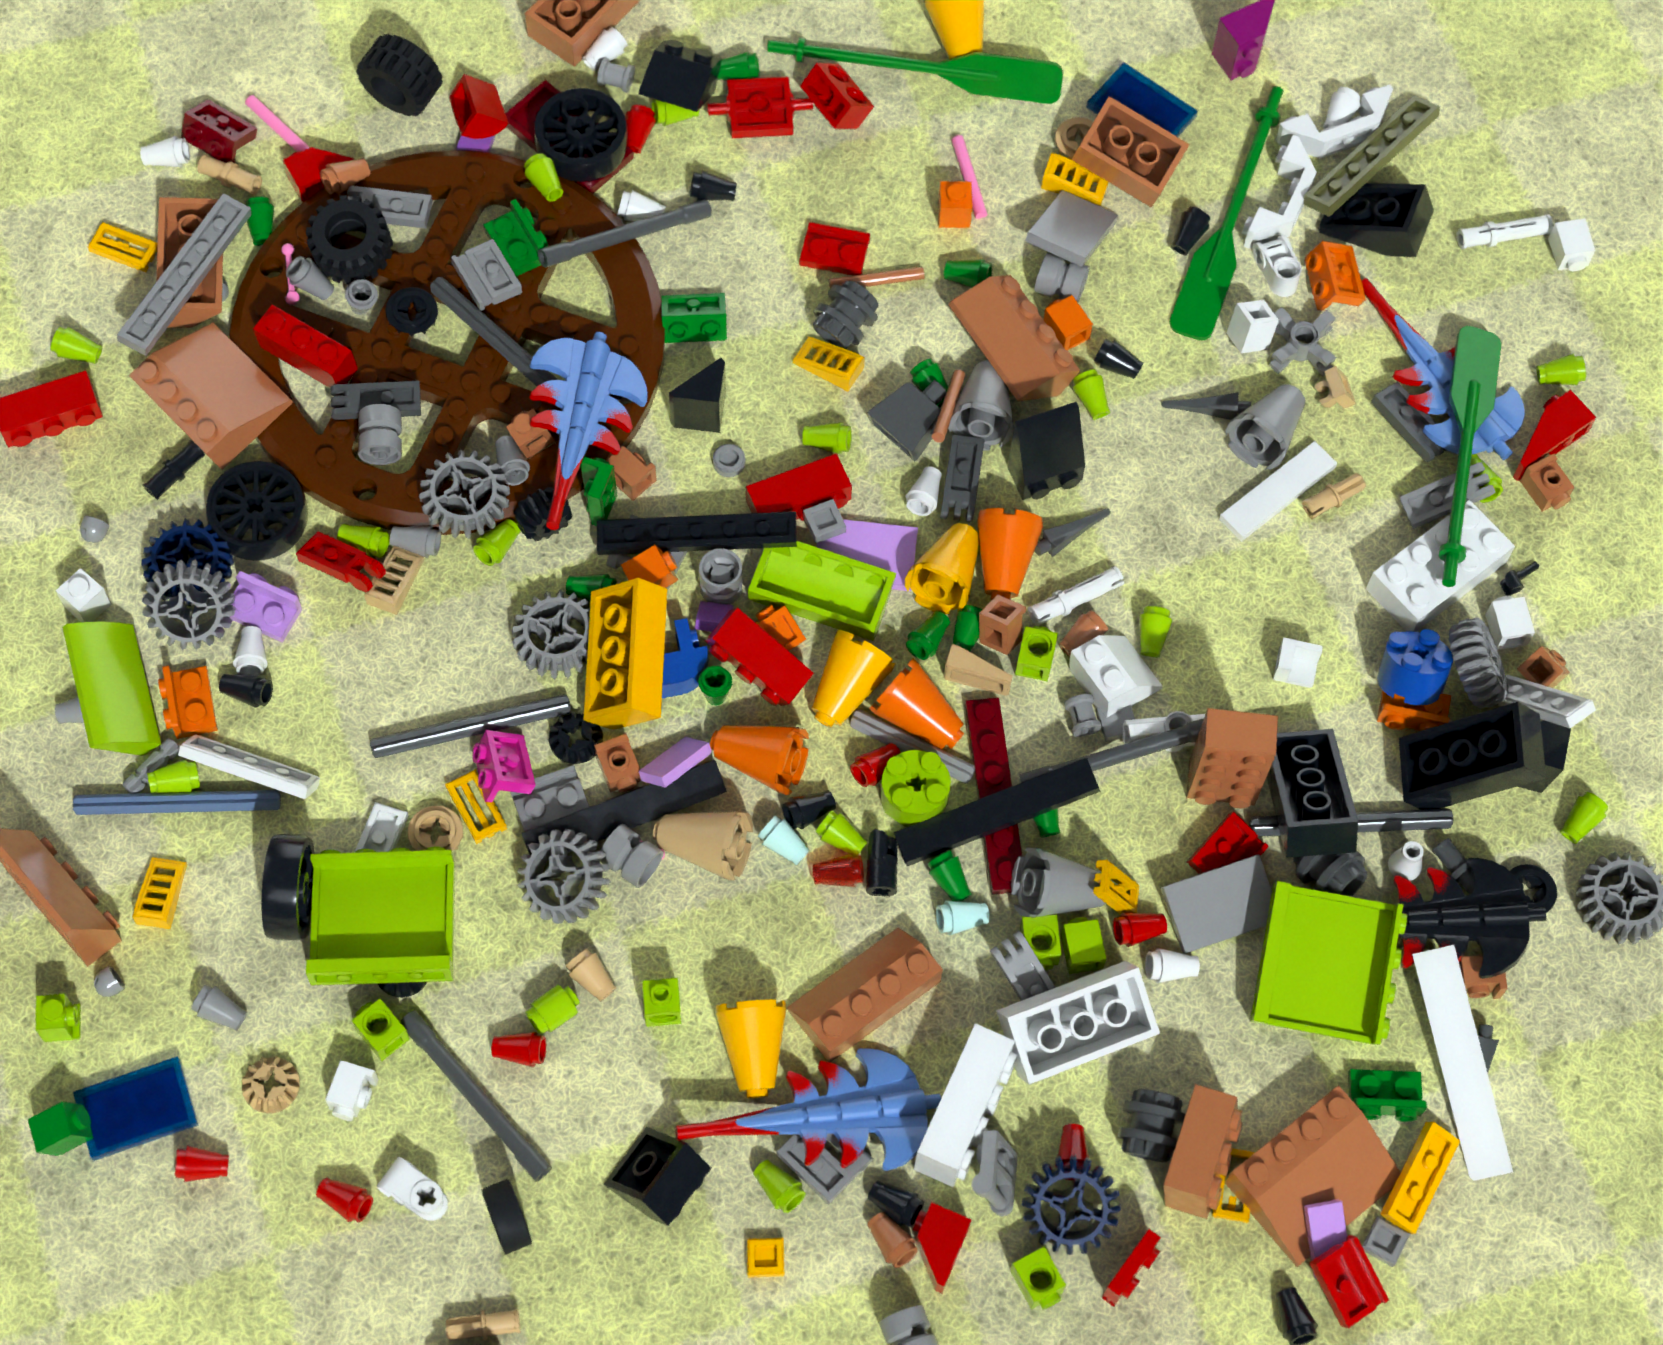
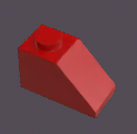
M310 147L303 151L294 152L289 157L283 159L286 175L303 203L324 188L320 171L326 169L327 164L354 160V158Z
M931 1202L927 1212L920 1210L913 1231L918 1232L916 1245L934 1289L942 1294L972 1219Z

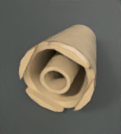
M741 811L665 814L654 825L653 839L657 840V846L660 849L726 880L734 881V876L740 877L750 855L752 843L746 842V833H753V823L749 813Z

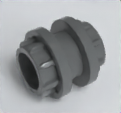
M846 280L841 286L833 285L830 288L828 296L832 302L830 305L818 304L814 310V315L817 319L813 323L815 331L824 340L844 349H847L851 343L854 345L860 344L864 335L859 328L862 324L870 327L874 325L878 319L875 311L879 306L877 299L867 289L854 281Z
M1357 850L1354 853L1293 858V862L1297 867L1296 876L1305 884L1310 883L1314 879L1316 881L1314 890L1352 897L1362 887L1367 878V871L1363 866L1365 859Z
M1135 1090L1131 1101L1126 1100L1123 1111L1132 1114L1130 1128L1119 1127L1117 1136L1123 1139L1121 1149L1124 1153L1156 1162L1166 1163L1170 1161L1178 1139L1172 1138L1174 1124H1183L1186 1115L1181 1112L1183 1102L1180 1098L1153 1090Z

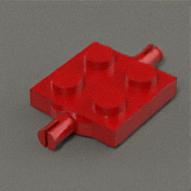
M789 77L727 80L728 95L726 102L708 103V116L727 115L731 124L732 139L793 135L795 111L813 110V102L810 98L794 99V95L790 90Z

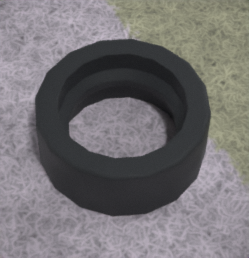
M509 1179L483 1188L481 1190L504 1253L509 1254L531 1245L532 1239Z

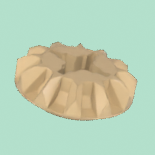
M1081 117L1064 121L1058 127L1055 134V145L1059 148V153L1065 154L1069 159H1072L1079 147L1075 141L1077 132H1079V136L1083 140L1094 121Z
M429 806L420 810L413 816L408 826V839L415 851H425L429 847H443L446 850L452 851L458 850L463 838V825L459 816L453 810L444 806ZM439 821L441 832L446 834L439 836L435 844H433L431 836L426 833L427 831H433L434 826Z
M278 1056L274 1058L261 1057L260 1061L254 1065H249L247 1073L242 1078V1094L246 1102L253 1109L262 1113H277L286 1109L294 1102L300 1088V1079L296 1069L290 1062ZM274 1071L276 1082L282 1086L272 1087L271 1092H268L267 1096L264 1085L259 1084V1082L268 1081Z

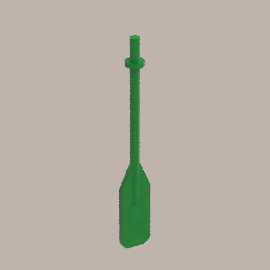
M799 38L798 43L769 40L767 52L796 56V62L803 63L804 58L809 57L937 74L963 90L976 95L1053 104L1059 100L1062 91L1063 69L1058 63L1051 61L973 52L935 62L807 45L806 38Z
M1272 87L1265 107H1260L1256 112L1255 119L1259 124L1221 228L1193 255L1170 318V327L1177 334L1200 341L1207 340L1213 334L1237 267L1232 232L1270 127H1275L1279 124L1280 114L1277 112V108L1283 94L1281 87Z
M1464 326L1457 334L1449 401L1461 436L1447 543L1439 548V558L1444 561L1442 584L1446 587L1455 586L1458 563L1463 562L1466 558V548L1460 544L1475 432L1494 409L1502 346L1501 340L1496 334L1473 326Z

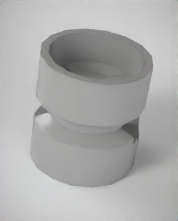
M1047 252L1037 276L1034 292L1049 297L1056 293L1059 294V299L1062 300L1073 295L1076 301L1079 302L1087 281L1090 266L1084 264L1083 267H1080L1074 263L1066 264L1065 259Z
M372 404L362 408L358 413V430L360 433L358 438L359 458L366 463L374 465H388L400 460L402 457V440L398 436L402 432L401 411L387 404Z
M714 549L702 557L699 564L700 592L707 602L730 605L740 597L742 593V563L733 551Z
M621 824L603 844L600 851H603L606 855L600 862L609 865L610 869L614 872L621 870L622 878L635 887L640 888L658 868L664 851L647 840L640 842V835L625 824Z
M923 1305L903 1309L879 1322L887 1344L938 1345L935 1335L928 1334L927 1332L931 1325Z

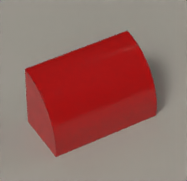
M463 74L449 96L461 135L472 139H484L498 134L509 123L496 85Z

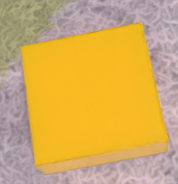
M784 1238L747 1239L748 1277L784 1276Z

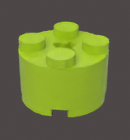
M909 750L888 760L882 775L880 799L882 807L889 817L899 822V824L909 827L943 814L948 805L951 779L949 771L941 761L940 756L934 752ZM913 787H917L920 791H914Z

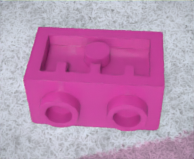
M486 730L480 742L475 744L472 753V759L477 765L479 774L478 786L482 788L484 801L492 803L499 790L531 794L536 784L524 735Z

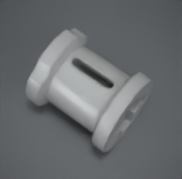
M604 58L599 67L597 85L602 87L605 84L622 88L623 92L628 93L634 80L635 67L633 65L624 67L610 63L609 59Z
M1080 694L1064 702L1065 710L1070 712L1074 725L1072 734L1074 737L1095 734L1101 730V723L1096 720L1092 707L1094 699L1091 694Z

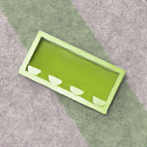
M797 541V547L764 548L748 589V598L751 601L766 606L772 604L774 608L786 606L790 614L874 641L893 588L896 573Z
M102 621L65 624L62 628L89 747L140 756L148 754L158 747L161 741L133 625Z

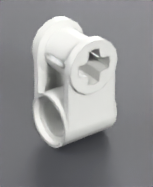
M1284 234L1278 236L1277 240L1268 243H1254L1252 247L1253 257L1271 291L1280 297L1293 295L1297 290L1302 268L1292 250L1288 237Z
M399 1156L376 1186L387 1197H394L393 1201L399 1205H404L427 1221L440 1219L448 1209V1200L441 1187ZM424 1197H434L436 1200L433 1205L430 1203L424 1205L422 1202Z

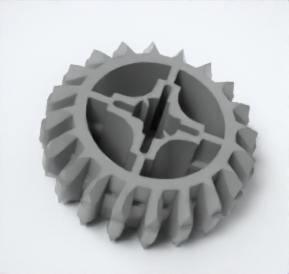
M460 449L458 452L459 458L454 459L447 452L445 455L447 462L443 463L436 459L434 461L436 470L427 469L425 472L429 480H421L420 486L424 492L419 494L421 502L425 503L422 506L423 513L430 515L429 522L431 525L440 523V532L445 533L451 528V534L454 538L459 535L460 531H464L465 537L469 539L472 535L471 530L475 529L482 536L484 534L483 526L487 525L489 528L494 529L496 524L493 518L503 519L504 511L501 508L509 507V500L506 496L510 494V488L504 485L507 482V476L504 473L498 474L500 465L498 463L490 465L489 456L485 455L478 460V453L475 450L470 454V457H465L464 451ZM464 474H474L479 477L470 479L465 477ZM452 477L453 485L451 488L445 490L444 495L438 497L443 484ZM459 484H461L464 491H468V494H470V504L466 497L462 498ZM492 491L488 503L478 511L476 507L478 501L486 497V493ZM459 509L467 515H458L449 511Z
M181 559L177 562L176 570L168 563L164 567V574L159 571L155 572L153 575L154 582L147 583L145 589L148 593L144 594L142 602L147 605L143 609V615L151 617L147 623L148 628L159 627L156 632L157 639L165 635L169 636L167 641L169 646L173 645L175 640L181 641L180 647L182 650L186 649L188 642H192L193 647L197 650L201 646V640L210 646L214 642V636L221 639L225 633L224 628H230L232 624L230 616H233L236 610L231 605L235 601V595L227 593L231 587L229 581L219 583L222 578L221 571L211 575L209 573L211 568L209 564H206L203 570L198 569L196 559L191 562L190 567H186ZM179 584L178 595L170 597L169 601L162 602L164 592ZM193 584L202 587L207 592L198 591ZM185 596L187 601L192 602L191 605L195 604L193 613L191 608H187V604L183 605ZM209 609H217L213 618L199 625L200 614L208 613ZM172 618H178L182 620L185 625L174 621Z
M559 590L557 597L553 598L546 591L544 594L545 600L542 601L534 596L532 599L533 607L523 604V615H516L515 624L517 626L512 628V636L515 638L512 642L514 649L518 650V659L521 662L526 661V667L529 671L538 667V675L541 677L545 675L547 670H550L551 677L554 680L558 676V671H564L565 677L569 678L571 676L570 669L573 667L577 672L582 673V662L587 664L590 618L588 601L583 599L577 602V595L574 592L568 598H564V593ZM571 618H574L583 626L585 630L584 636L578 634L576 629L570 627ZM563 629V635H560L559 633V636H554L552 640V634L554 633L556 635V632H561V630ZM531 633L538 635V639L545 641L544 651L532 643L530 640ZM563 650H570L564 653H559Z
M1478 617L1468 618L1451 626L1449 630L1450 649L1460 681H1462L1464 690L1467 692L1472 704L1479 709L1499 705L1498 703L1505 701L1506 696L1509 694L1508 684L1501 656L1498 653L1489 628Z
M565 829L563 834L560 830H552L550 837L546 834L538 836L539 844L531 843L528 845L532 855L524 854L521 856L523 862L527 863L526 868H519L517 870L519 874L525 875V881L519 882L517 886L519 888H527V892L521 899L532 901L529 910L532 912L541 911L540 918L543 920H550L552 918L554 923L562 924L564 920L567 923H575L577 916L581 919H586L589 917L588 909L597 910L600 908L595 898H605L607 896L601 890V885H609L611 882L608 878H603V872H607L610 867L607 864H600V861L606 854L603 851L595 852L598 845L595 840L587 841L585 833L579 832L575 835L574 830ZM567 848L579 856L584 867H577L573 863L572 856H568ZM549 859V867L546 870V872L543 873L544 867ZM564 871L574 873L567 875L566 880H553L554 878L561 877V873H565ZM585 879L583 888L578 895V886ZM544 886H551L554 889L555 896L559 897L560 904L550 898Z
M1614 852L1608 856V859L1601 856L1595 861V864L1588 865L1585 869L1586 874H1583L1578 881V884L1582 887L1577 889L1576 897L1582 899L1577 904V909L1588 910L1583 916V922H1590L1592 920L1595 922L1592 933L1598 932L1602 928L1606 931L1604 934L1605 940H1610L1613 934H1615L1618 945L1623 944L1627 938L1633 945L1638 943L1641 937L1644 940H1648L1653 936V932L1656 933L1662 929L1663 885L1661 883L1663 882V874H1654L1655 863L1647 867L1643 865V856H1639L1633 861L1630 852L1624 853L1621 858ZM1619 875L1616 885L1599 886L1602 879ZM1621 891H1622V894H1624L1625 896H1627L1625 899H1629V900H1630V901L1627 903V905H1626V901H1624V900L1622 899L1623 896H1621V897L1619 896V894H1620ZM1605 906H1607L1608 908H1610V909L1612 910L1613 914H1612ZM1649 909L1646 917L1638 920H1629L1633 910Z

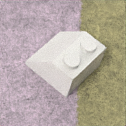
M1099 635L1071 651L1069 670L1085 693L1093 695L1094 705L1096 708H1100L1106 718L1128 705H1135L1162 689V684L1126 636Z

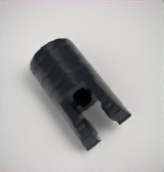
M876 828L870 833L868 840L866 893L872 896H893L897 893L898 844L894 837H889L885 834L886 832Z

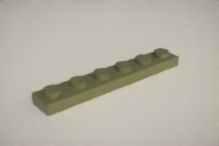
M1414 95L1304 195V205L1330 217L1439 117L1440 106Z

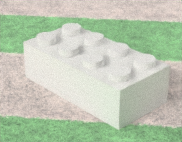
M1470 500L1465 504L1460 544L1466 548V558L1463 562L1458 563L1455 586L1446 587L1442 584L1444 561L1439 558L1440 546L1447 543L1450 515L1372 573L1366 590L1405 631L1417 632L1506 564L1515 548L1512 542Z
M1127 961L996 1010L1004 1036L1015 1041L1012 1053L1017 1054L1014 1063L1017 1075L1029 1085L1160 1034L1139 967Z
M975 1023L918 1149L914 1166L915 1171L951 1187H954L957 1178L965 1179L975 1151L971 1150V1146L977 1148L978 1144L981 1143L983 1131L987 1129L986 1126L989 1118H986L985 1115L993 1116L1001 1097L1003 1086L999 1085V1083L1007 1084L1015 1066L1017 1054L1012 1053L1014 1040Z

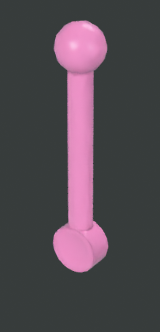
M289 243L284 244L281 250L285 255L286 270L292 262V254L294 253V247ZM287 277L289 292L285 300L289 305H295L299 300V294L295 292V286L290 284Z

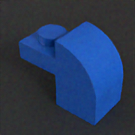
M687 618L674 620L675 637L679 651L664 654L662 698L683 695L693 691L699 686L700 674L708 668L707 646L699 647L696 629L690 630Z

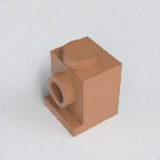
M534 409L517 414L513 417L511 423L506 426L527 459L555 442L547 429L531 427L529 425L531 418L537 415Z
M625 446L621 447L618 455L609 453L606 461L614 466L616 486L632 501L657 481L656 466L652 463L647 465L637 452L631 453Z
M1555 454L1528 466L1520 480L1542 512L1551 507L1557 510L1566 505L1571 500L1570 495L1574 489V485L1557 464L1558 458Z
M997 595L979 613V642L1008 655L1022 641V615L1026 612V606Z
M1544 646L1539 647L1517 668L1526 680L1554 688L1570 673L1565 667V659L1553 649L1550 651L1548 648H1544Z
M627 734L594 745L596 759L610 793L616 790L619 792L630 791L638 785V782H641L640 767ZM621 761H625V764L622 765V766H615V765H614V764L619 763V762H621Z
M1483 956L1463 957L1459 965L1468 996L1470 998H1483L1489 996L1490 992H1492L1493 999H1500L1508 989L1506 974L1503 973L1491 978H1479Z

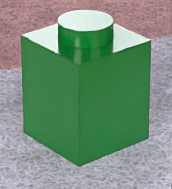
M62 1101L28 1119L36 1153L59 1156L93 1139L90 1127L91 1119L85 1109V1105Z

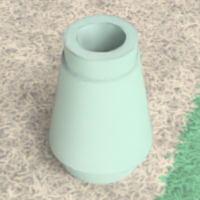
M774 816L758 835L764 841L762 845L792 861L795 865H798L810 851L785 818L781 820Z
M945 901L943 905H937L936 922L940 933L947 932L949 935H953L981 926L982 924H988L990 920L989 908L986 903Z

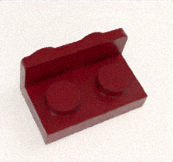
M209 99L184 113L181 138H185L191 145L225 163H235L237 149L254 140L257 135V127Z

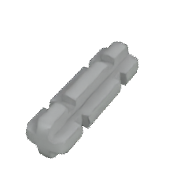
M170 738L166 739L159 746V751L155 750L135 770L136 773L131 774L123 782V787L129 793H139L145 787L144 784L148 783L147 773L167 766L169 764L168 760L172 761L179 754V745Z

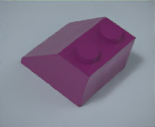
M1259 0L1219 19L1211 54L1230 81L1237 77L1246 78L1256 70L1275 0Z

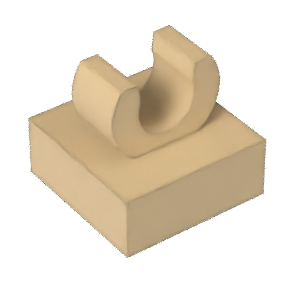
M1336 366L1324 371L1327 381L1318 382L1315 385V389L1319 393L1329 390V395L1319 400L1320 404L1327 408L1334 406L1336 403L1343 408L1355 405L1356 402L1347 376Z

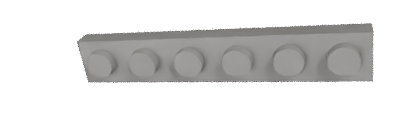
M224 193L221 195L118 332V342L147 356L251 216L250 207Z

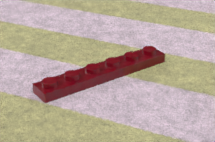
M999 697L966 700L965 702L978 800L1012 787ZM1018 824L984 837L992 895L1011 893V880L1015 862L1019 856L1022 857Z

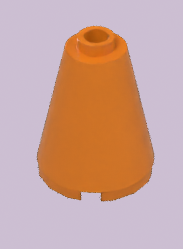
M986 508L979 511L977 522L984 590L986 594L991 595V600L997 595L1010 600L1018 596L1043 529V519L1040 516L1015 509V514L1004 513V508Z
M912 658L907 664L912 670L909 671L905 667L876 700L881 706L879 707L874 703L869 710L940 749H943L946 745L952 749L964 735L960 730L964 724L921 665Z
M723 725L713 733L710 748L714 752V757L778 793L790 795L793 792L788 789L791 782L794 785L799 784L806 766L809 749L803 747V738L809 739V735L806 729L799 727Z

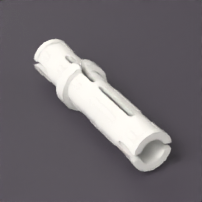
M1546 214L1544 216L1496 224L1492 221L1485 222L1483 226L1458 229L1457 242L1460 249L1480 245L1493 247L1498 242L1545 234L1550 235L1553 229V221L1551 216Z
M1113 566L1069 589L1053 592L1051 597L1028 607V611L1031 612L1029 616L1032 622L1039 626L1061 614L1066 616L1077 606L1091 601L1112 589L1123 586L1124 581L1122 579L1124 578L1122 573L1116 566Z

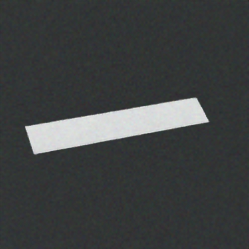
M1450 945L1412 954L1469 1177L1475 1181L1512 1173L1513 1169L1455 946Z

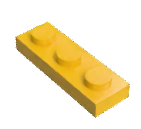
M1434 1121L1425 1122L1380 1215L1404 1231L1415 1234L1460 1140Z

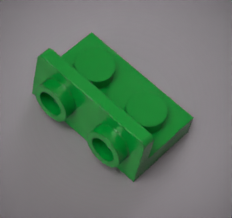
M514 199L510 201L512 211L483 224L488 238L490 240L494 239L517 277L541 266L538 250L548 247V243L542 231L536 232L533 228L534 220L528 208H521L518 201Z
M725 293L661 295L662 327L665 328V343L727 340Z
M584 457L581 463L584 496L588 499L586 511L590 513L591 525L597 526V520L608 519L618 496L614 466L601 458L591 459Z
M1350 1069L1348 1072L1349 1098L1363 1112L1367 1120L1380 1119L1381 1115L1395 1116L1397 1121L1410 1122L1417 1120V1117H1421L1427 1109L1426 1101H1422L1421 1072Z

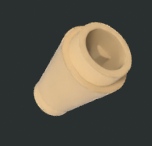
M588 948L581 951L566 965V968L571 972L569 976L594 997H597L600 1002L616 990L597 954H592Z

